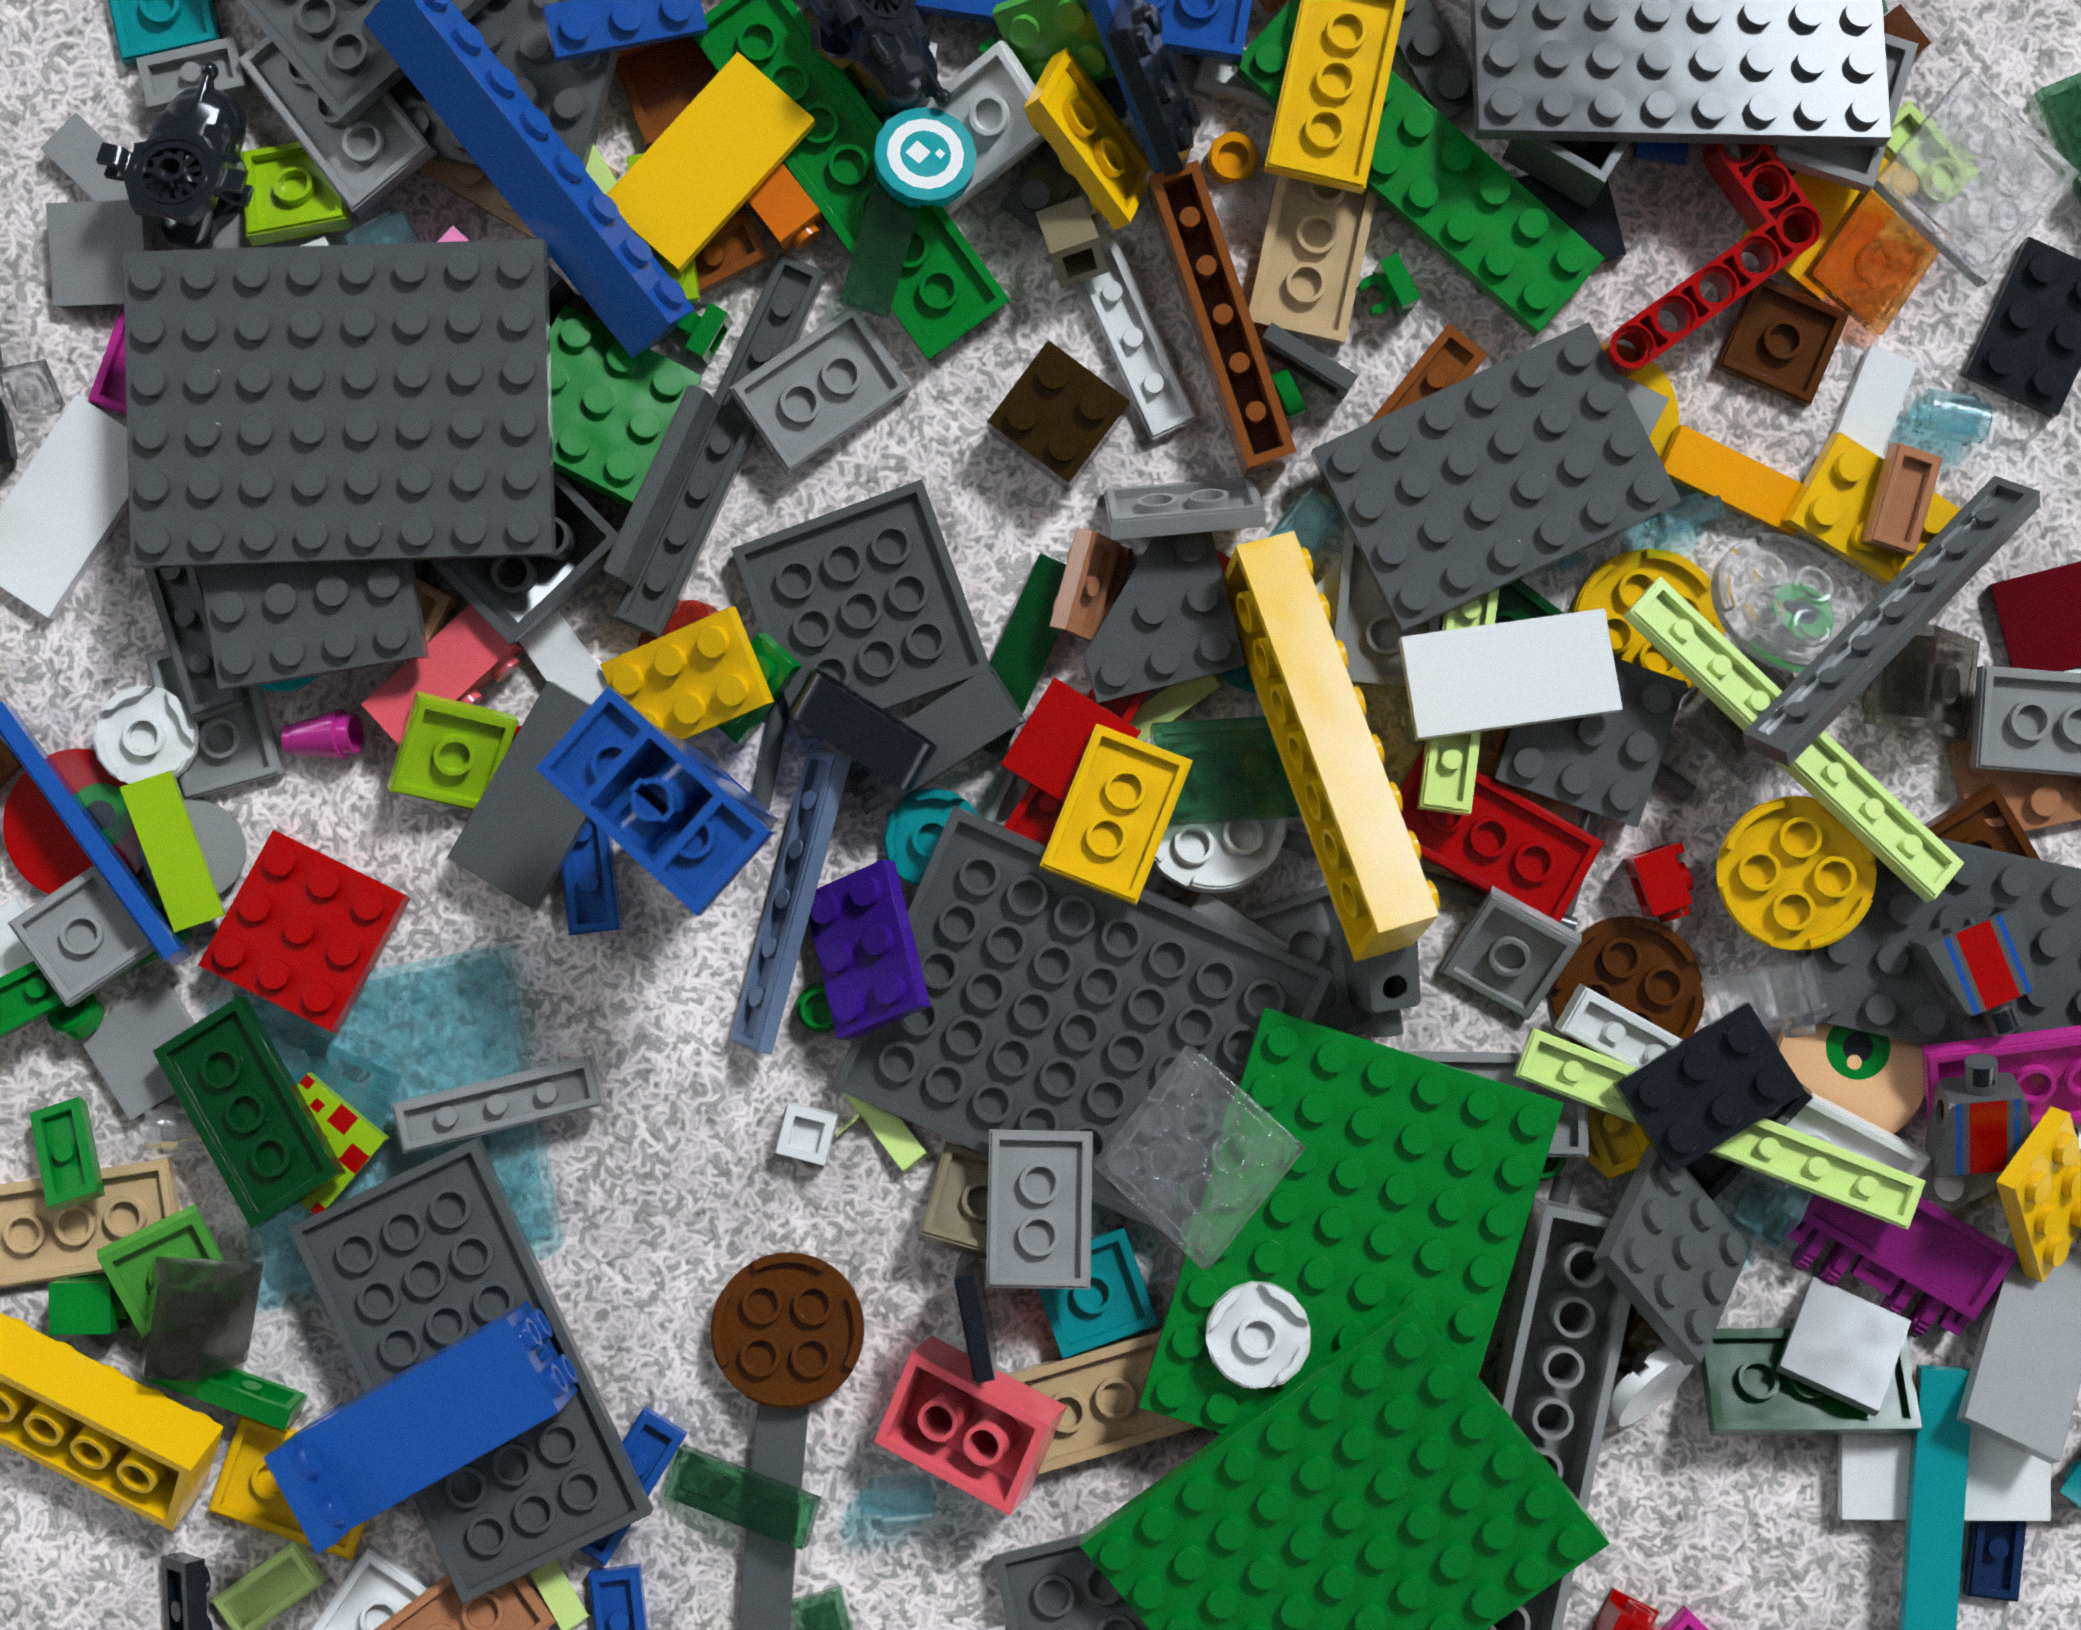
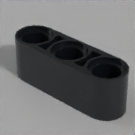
M816 668L812 670L787 711L790 717L890 783L910 792L938 748L935 743L836 678Z

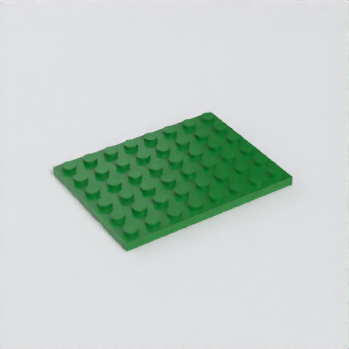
M1263 1007L1138 1402L1139 1407L1223 1434L1412 1296L1476 1375L1479 1376L1564 1102ZM1250 1281L1274 1283L1289 1291L1304 1308L1311 1330L1310 1352L1300 1371L1284 1384L1274 1387L1243 1388L1226 1379L1212 1362L1205 1340L1207 1317L1216 1300L1230 1288Z
M1412 1296L1080 1536L1079 1546L1150 1630H1487L1607 1547L1610 1543L1607 1534Z

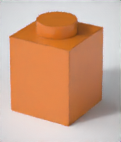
M783 163L772 172L746 201L747 206L784 253L793 246L797 251L804 249L821 233L818 227L824 221L820 210Z

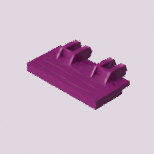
M1806 1191L1781 1230L1784 1235L1799 1243L1791 1257V1266L1800 1271H1806L1829 1237L1837 1240L1818 1273L1819 1279L1831 1286H1834L1835 1283L1837 1284V1281L1844 1274L1856 1254H1861L1851 1268V1274L1885 1293L1886 1296L1880 1307L1900 1315L1918 1288L1924 1291L1914 1311L1908 1317L1911 1320L1908 1334L1915 1338H1921L1928 1331V1327L1932 1325L1945 1304L1948 1307L1937 1323L1959 1337L1970 1319L1976 1320L2019 1256L2012 1248L1923 1196H1920L1910 1227L1906 1230Z

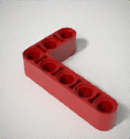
M1706 144L1703 151V162L1707 171L1752 233L1620 326L1602 342L1601 346L1616 374L1625 377L1635 374L1808 250L1819 240L1822 233V220L1818 212L1770 145L1737 144L1741 150L1742 158L1733 159L1725 153L1723 144ZM1759 181L1769 188L1771 192L1770 201L1761 200L1755 195L1753 182ZM1784 223H1791L1798 228L1800 243L1791 242L1785 237L1783 232ZM1742 252L1752 253L1758 259L1760 266L1758 273L1750 272L1743 266L1741 261ZM1701 281L1710 282L1717 288L1719 294L1717 303L1709 302L1702 297L1700 292ZM1659 311H1668L1675 316L1678 322L1676 332L1665 331L1660 326L1658 321ZM1618 340H1626L1634 345L1637 351L1635 362L1624 361L1618 355L1616 348Z

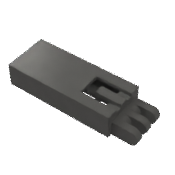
M987 667L903 721L938 746L911 792L890 783L858 761L850 764L847 779L855 777L860 771L863 772L866 778L851 787L850 790L856 798L873 788L876 796L867 799L860 806L865 815L890 800L893 803L902 801L913 792L921 789L1027 721L994 667Z

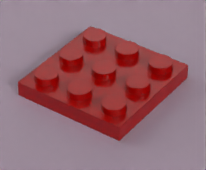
M273 830L198 966L337 1034L411 898Z

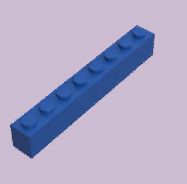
M381 0L363 22L536 239H544L546 241L548 254L631 358L657 345L695 310L685 297V293L679 283L669 277L652 255L649 245L635 234L620 215L615 202L601 191L586 172L581 159L567 148L552 129L551 122L547 116L533 105L518 86L514 74L500 63L484 43V38L480 31L466 20L451 0Z

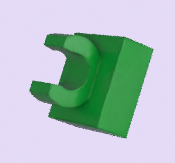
M1398 252L1380 260L1373 271L1374 275L1362 279L1357 287L1359 294L1364 293L1368 289H1377L1382 294V302L1375 304L1368 311L1370 317L1373 318L1385 314L1390 306L1395 316H1398L1414 308L1420 299V295Z
M709 303L702 317L692 312L675 329L689 337L685 345L689 354L709 366L733 321L728 312Z

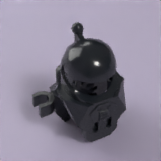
M801 0V12L810 26L811 48L836 70H843L845 75L855 77L863 83L866 90L865 100L876 110L887 116H895L903 110L922 107L930 97H933L935 103L941 107H946L951 103V93L947 89H943L938 81L937 63L929 49L931 32L914 7L916 0Z
M206 62L201 66L202 79L199 87L186 89L168 104L164 112L155 116L148 139L143 142L134 143L133 152L118 145L102 142L96 158L98 164L106 165L104 176L107 179L124 181L129 202L135 215L159 216L158 225L169 243L199 249L214 241L218 228L237 216L239 206L249 207L254 191L252 185L246 184L249 172L243 159H241V150L246 138V115L243 108L233 97L221 90L215 89L214 80L219 75V69L213 62Z

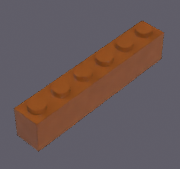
M1199 161L1187 163L1184 171L1166 177L1164 172L1149 176L1147 195L1242 476L1246 477L1291 462L1297 451Z

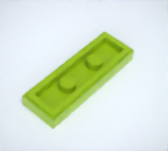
M173 770L119 787L173 932L175 933L226 915Z

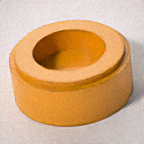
M1228 132L1222 134L1214 140L1209 149L1207 157L1209 171L1222 184L1229 186L1243 184L1253 176L1259 158L1258 150L1254 142L1242 133Z

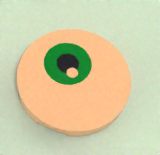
M1794 1015L1786 1023L1779 1035L1776 1046L1797 1079L1810 1089L1811 1092L1892 1134H1895L1910 1121L1924 1098L1922 1046L1924 1044L1805 1019Z

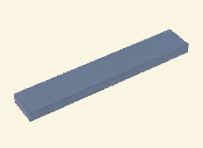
M809 748L730 1036L731 1042L755 1052L772 1055L852 761L848 757Z

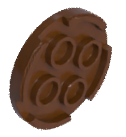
M1632 916L1604 919L1591 924L1579 932L1582 935L1581 944L1551 986V1004L1556 1021L1560 1018L1580 983L1682 1040L1695 1032L1702 1017L1705 1003L1702 976L1696 961L1697 957L1689 945L1677 933L1656 921ZM1564 1034L1569 1042L1597 1052Z
M786 1252L771 1254L752 1261V1263L745 1266L728 1282L720 1293L711 1320L712 1350L715 1360L725 1377L748 1399L773 1408L804 1407L832 1394L848 1379L854 1370L862 1352L865 1336V1320L862 1306L850 1282L829 1263L802 1253Z

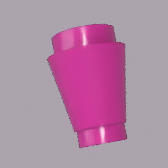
M338 709L295 722L294 724L285 725L282 729L281 740L283 748L288 755L297 754L348 759L351 754L361 751L364 734L361 721L355 713H346L343 709Z

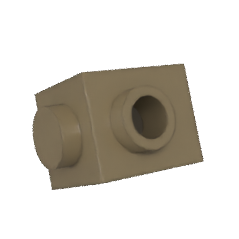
M1084 195L1035 212L1061 289L1109 272L1101 244L1110 242L1102 216L1098 213L1090 214Z

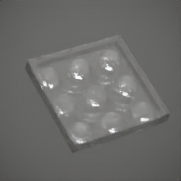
M1970 69L1956 80L1880 171L1872 189L1979 288L1992 280L2079 172Z
M1186 1045L1097 1158L1093 1166L1201 1269H1210L1306 1147L1194 1046Z

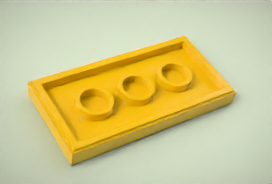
M1300 0L1263 172L1363 194L1367 184L1406 0Z
M737 52L606 195L615 202L620 215L635 234L641 237L654 253L680 274L816 125L815 119Z

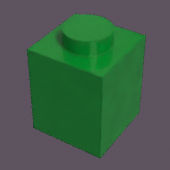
M107 1275L74 1276L60 1278L48 1283L49 1335L112 1334L128 1326V1319L131 1318Z

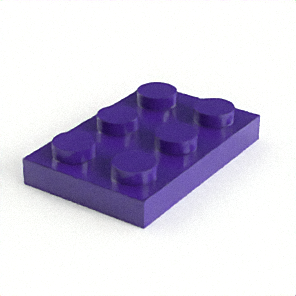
M882 859L817 888L809 921L837 1039L851 1040L931 1007L895 861Z

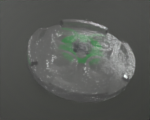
M1758 533L1754 538L1743 540L1730 547L1718 561L1711 579L1713 606L1719 621L1728 635L1755 659L1768 666L1787 672L1801 673L1859 614L1858 602L1852 587L1845 586L1833 569L1823 561L1827 557L1824 553L1800 539L1779 533Z

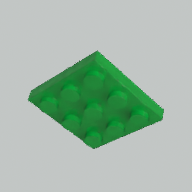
M564 304L550 328L554 470L631 509L687 387L690 384L699 387L702 376L651 349L631 358L607 326Z

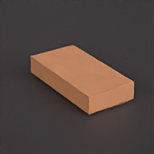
M1900 443L1888 445L1861 543L1905 557L1915 556L1943 457Z

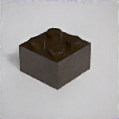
M1048 340L988 419L987 428L989 433L1069 491L1128 413L1130 400Z

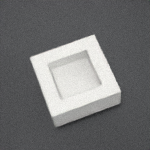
M789 1102L775 1153L825 1166L829 1158L839 1114Z

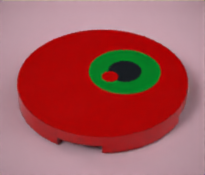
M68 749L48 755L138 879L145 871L140 859L141 844L119 788L128 785V783L109 775L98 761L95 750ZM25 771L15 783L7 799L3 816L4 840L9 856L20 874L34 887L50 895L92 867L93 863L27 771Z

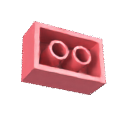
M930 1336L911 1351L874 1443L1010 1516L1029 1496L1067 1406L997 1369L995 1380L976 1384V1380L973 1381L968 1354L934 1336Z

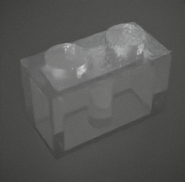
M1815 955L1722 972L1701 982L1711 1022L1742 1003L1749 1002L1768 1033L1783 1030L1785 1038H1793L1815 1032V1024L1830 1015Z

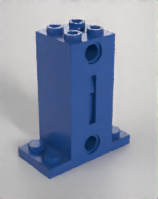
M610 686L600 694L535 768L698 916H701L769 840L774 834L770 828L778 820L774 814L759 803L704 752L653 725Z
M528 1300L346 1403L343 1404L341 1402L328 1409L263 1457L316 1554L336 1544L352 1528L559 1413L577 1393L578 1390L574 1383L578 1382V1377L567 1356L564 1354L558 1356L549 1340V1337L552 1336L551 1326L540 1309L533 1310Z

